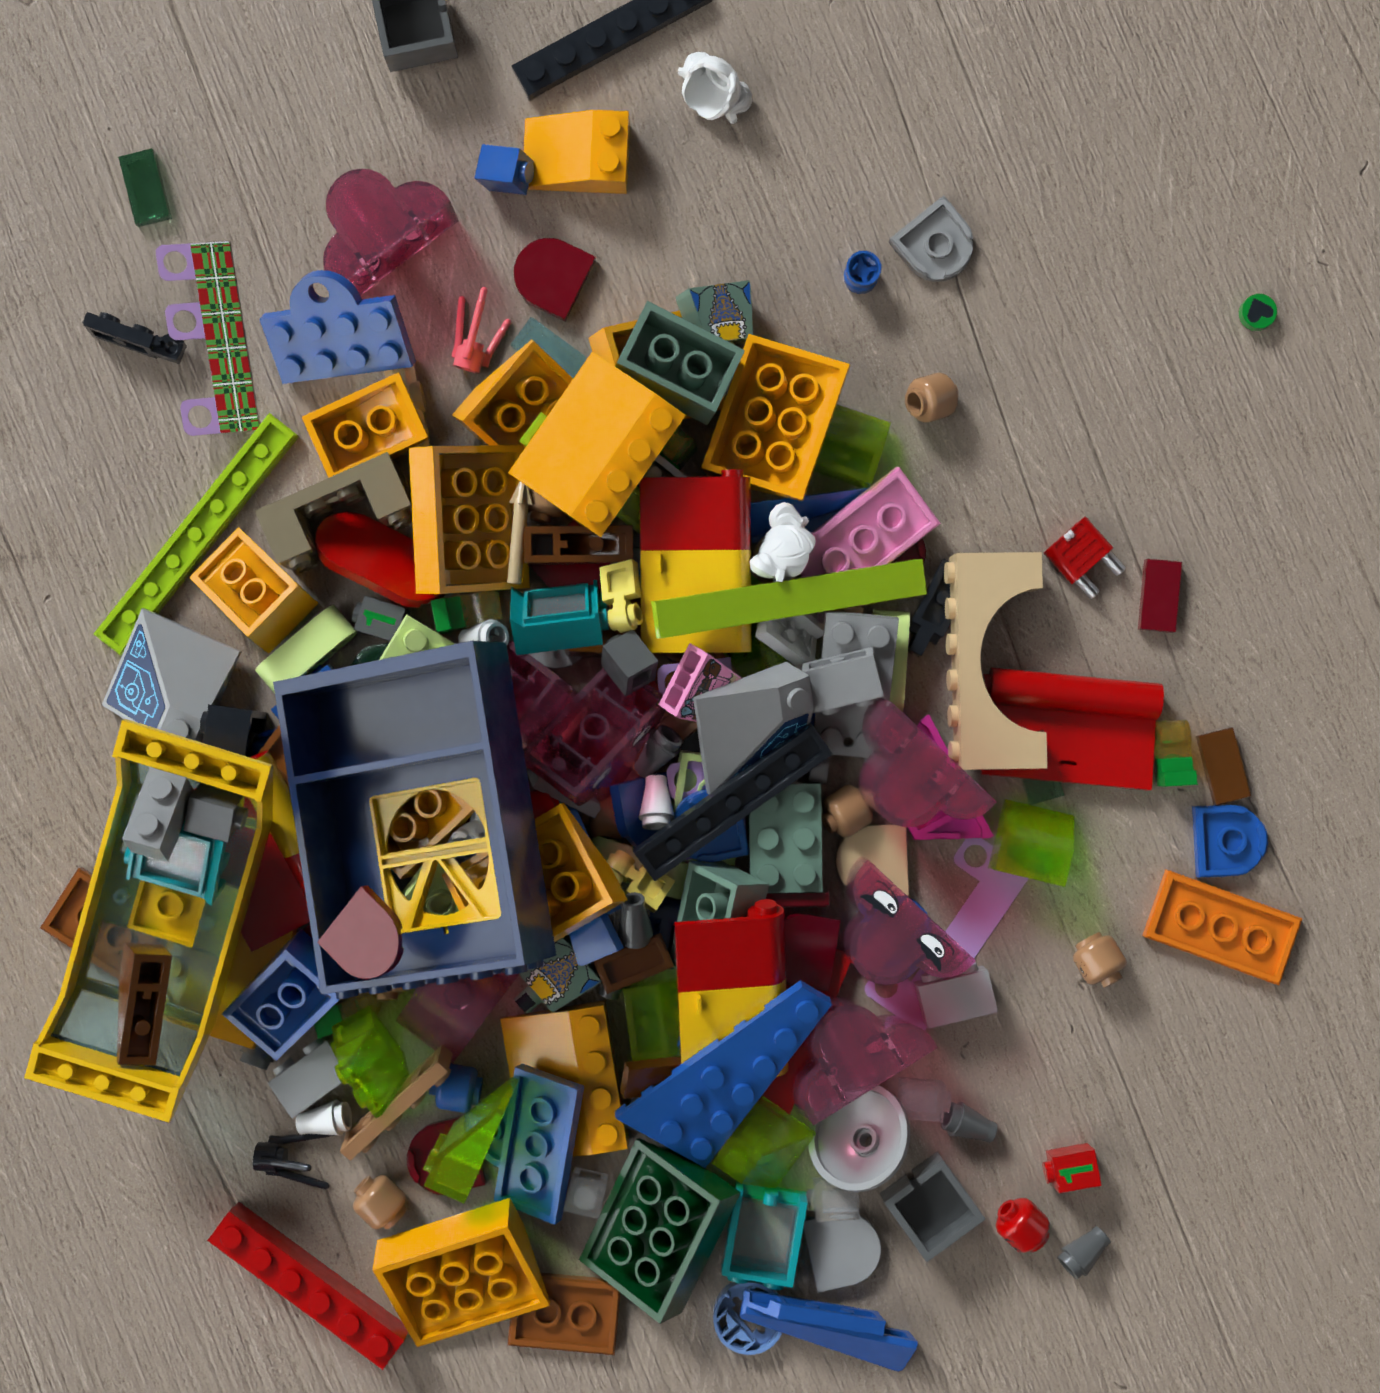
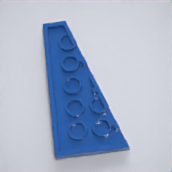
M798 981L764 1005L765 1010L749 1021L744 1019L734 1026L732 1033L720 1041L716 1039L672 1070L671 1076L657 1086L651 1085L641 1092L640 1098L628 1106L624 1104L615 1110V1118L706 1168L832 1006L830 997L805 982Z

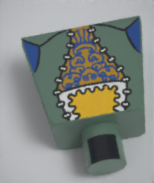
M750 280L688 288L676 296L681 316L686 321L734 345L744 343L748 334L753 335Z
M567 936L554 942L556 956L544 959L543 967L528 969L527 972L519 974L528 986L514 1000L526 1014H529L541 1002L550 1011L554 1012L601 982L598 971L591 963L584 966L577 964L572 942Z

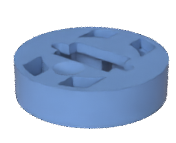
M751 1280L746 1284L731 1282L721 1290L716 1298L713 1309L715 1331L721 1342L736 1353L755 1355L765 1352L782 1335L781 1332L764 1327V1332H760L757 1328L752 1332L732 1309L735 1306L732 1300L733 1297H738L742 1300L745 1289L754 1290L757 1287L766 1293L778 1294L776 1290L763 1286L762 1282ZM726 1315L727 1325L721 1328L719 1320ZM738 1338L745 1342L740 1345L735 1343L734 1340Z

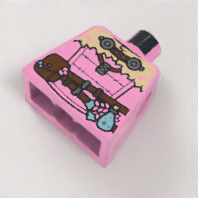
M689 643L658 705L679 719L697 722L693 701L694 696L742 678L705 651Z

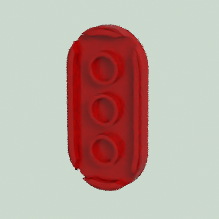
M353 512L333 514L324 519L319 525L315 536V547L319 553V559L330 570L406 607H420L421 604L430 603V606L431 600L441 599L446 595L416 594L413 539L365 515Z

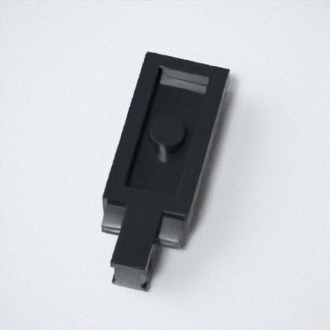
M89 312L86 313L82 323L92 337L155 359L159 357L180 364L187 347L183 340H174L169 334L161 337L158 335L154 336V332L151 329L139 324H134L133 327L120 324V319L105 312H100L99 316Z
M946 559L941 560L926 589L927 594L923 595L910 620L909 632L914 635L908 645V652L917 657L923 655L929 642L937 645L939 639L944 637L951 624V619H946L945 601L946 598H950V584H946L944 580V566L946 562H949Z

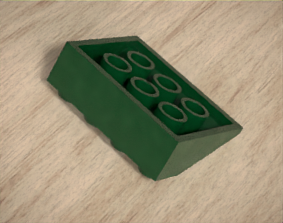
M638 1138L630 1150L579 1260L661 1324L683 1312L741 1192L714 1172Z

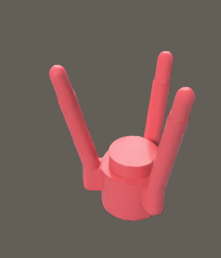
M482 287L480 290L468 339L464 340L465 297H459L455 343L451 355L452 358H455L453 362L454 367L475 374L480 373L481 367H489L492 355L511 324V320L506 319L485 353L482 352L484 345L475 342L485 305L486 287Z

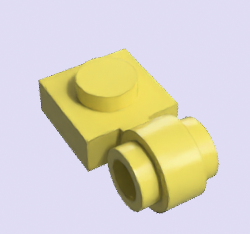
M630 559L599 567L602 601L607 605L613 604V608L607 612L610 628L613 631L618 630L620 633L635 630L643 622L640 606L637 603L632 604L630 602L632 599L641 597L638 563Z
M617 850L615 854L611 853L606 860L620 885L622 882H630L624 893L635 892L642 894L645 898L646 908L653 913L657 911L675 882L674 879L666 874L654 881L643 865L639 870H636L635 866H633L636 862L635 859L622 850Z

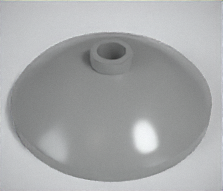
M870 1082L848 1083L829 1093L815 1110L808 1132L809 1153L818 1173L835 1187L851 1192L869 1191L890 1180L903 1164L910 1143L909 1120L901 1102L887 1089ZM869 1136H872L871 1145L866 1147V1139Z

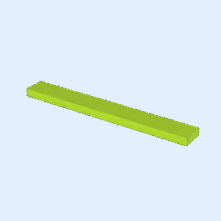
M269 413L94 632V635L122 656L141 609L145 608L159 614L299 436Z
M914 559L783 580V582L776 581L651 601L656 638L661 639L926 595L927 591L923 559Z

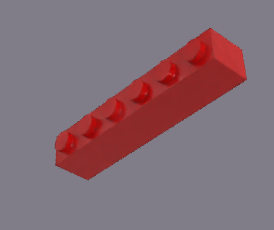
M238 1202L228 1211L207 1240L382 1370L408 1334L401 1320L241 1202Z

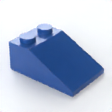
M300 929L222 1013L225 1018L276 1061L340 1000L336 998V992L321 994L312 937Z

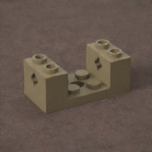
M386 452L255 510L277 563L291 571L297 570L298 573L309 571L318 566L319 553L315 547V534L308 518L313 517V520H319L333 513L332 508L344 502L346 506H350L366 498L365 493L377 519L389 528L394 526L395 530H399L413 524L411 490L399 463Z

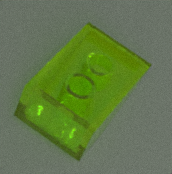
M511 1077L453 1123L448 1135L440 1133L434 1149L431 1150L423 1170L429 1172L424 1187L465 1204L519 1081L518 1079Z

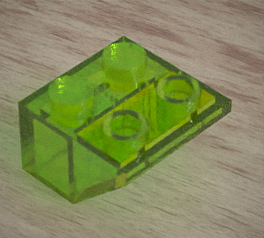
M837 404L814 472L860 488H869L876 473L891 422Z
M1004 799L988 868L1066 887L1074 853V816Z
M677 978L633 983L624 987L623 995L632 1061L658 1059L681 1054L680 1049L677 1047L680 1037Z
M368 1006L332 1026L334 1042L331 1043V1048L338 1061L334 1068L339 1080L343 1085L349 1083L353 1088V1094L362 1109L367 1107L373 1116L378 1118L383 1115L408 1078L409 1071L404 1051L373 1009Z

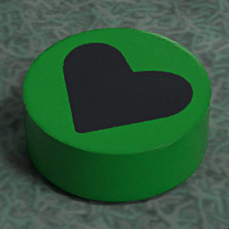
M1265 294L1251 295L1239 308L1240 322L1251 331L1264 330L1274 322L1277 316V306L1274 300Z

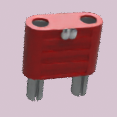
M1086 516L1043 552L1072 585L1075 582L1090 599L1096 597L1095 595H1098L1099 590L1085 573L1102 559L1116 576L1126 569L1111 552L1114 547Z

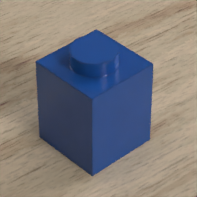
M482 144L474 179L489 191L527 195L529 183L532 182L534 177V161L520 148Z

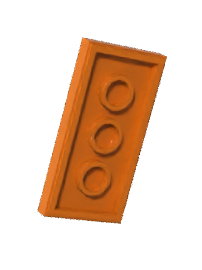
M1165 869L1142 936L1280 985L1303 918Z

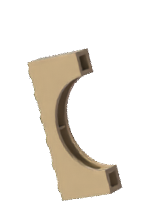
M1042 552L956 553L949 557V562H946L944 566V580L946 584H950V598H946L945 616L946 619H951V634L946 636L947 655H952V669L947 671L946 678L947 689L952 691L953 705H949L947 711L948 725L953 727V741H950L948 745L949 762L954 763V770L1047 768V733L1023 728L1013 723L1000 712L985 687L980 661L983 637L989 622L997 610L1017 594L1034 592L1043 588Z

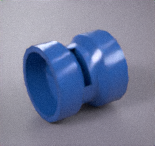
M858 251L848 259L844 271V282L851 292L866 294L876 286L881 273L879 258L872 252Z

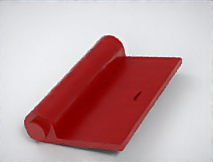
M992 667L989 674H983V681L987 692L1003 715L1023 728L1047 733V768L981 770V775L1146 791L1152 790L1156 720L1161 716L1164 703V687L1162 684Z

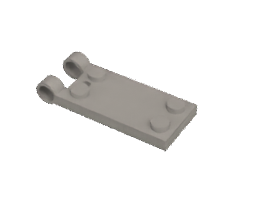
M829 610L826 611L821 659L873 647L884 697L877 698L878 701L868 706L858 707L856 703L842 706L840 712L831 715H822L821 712L815 713L814 727L833 755L864 757L861 787L879 790L882 778L884 744H881V741L869 734V732L873 730L880 732L882 727L887 726V719L884 718L888 717L899 619L892 616ZM851 737L854 742L848 746L844 744V739ZM829 757L809 771L808 783L827 784Z

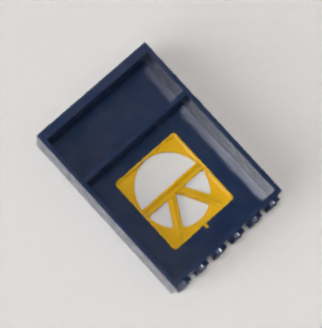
M473 640L273 682L321 994L336 992V998L343 999L369 992L371 995L389 992L392 989L401 987L403 990L426 986L425 984L435 982L436 985L458 982L459 979L470 978V980L493 977V974L499 973L513 975L527 972L528 969L543 967L544 959L556 956L506 643ZM428 790H443L462 798L476 812L485 830L486 837L388 853L389 833L396 814L410 798ZM482 852L488 853V872L481 889L475 886L455 857ZM423 862L412 898L409 901L398 888L391 868ZM438 862L469 903L462 910L449 915H436L423 910ZM365 885H368L400 919L402 924V947L404 948L403 955L393 970L371 979H361L350 975L317 943L358 889Z

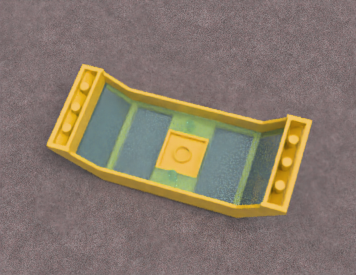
M123 719L112 754L116 763L117 786L58 999L37 1041L33 1043L24 1078L170 1123L216 1021L273 822V765ZM150 767L187 777L194 790L201 782L245 796L243 807L248 808L247 820L243 829L236 830L230 841L226 843L225 852L230 853V858L226 868L220 875V878L226 880V884L212 906L204 898L132 877L130 880L126 879L128 864L124 863V855L127 845L122 840V837ZM178 836L170 860L167 863L202 872L207 844ZM125 942L162 944L172 954L156 1065L117 1064L119 977Z

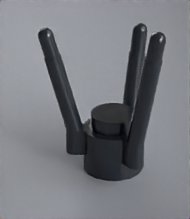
M270 1135L268 1142H258L256 1144L253 1154V1169L255 1171H264L266 1175L280 1176L327 1190L329 1188V1183L285 1170L287 1168L310 1171L311 1165L289 1161L288 1149L283 1148L282 1144L335 1135Z

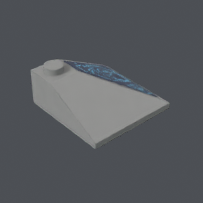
M142 608L102 706L123 719L203 743L204 733L200 732L202 713L208 710V704L219 706L242 651Z
M784 662L693 697L706 792L711 794L810 723L814 708L810 676L790 663Z

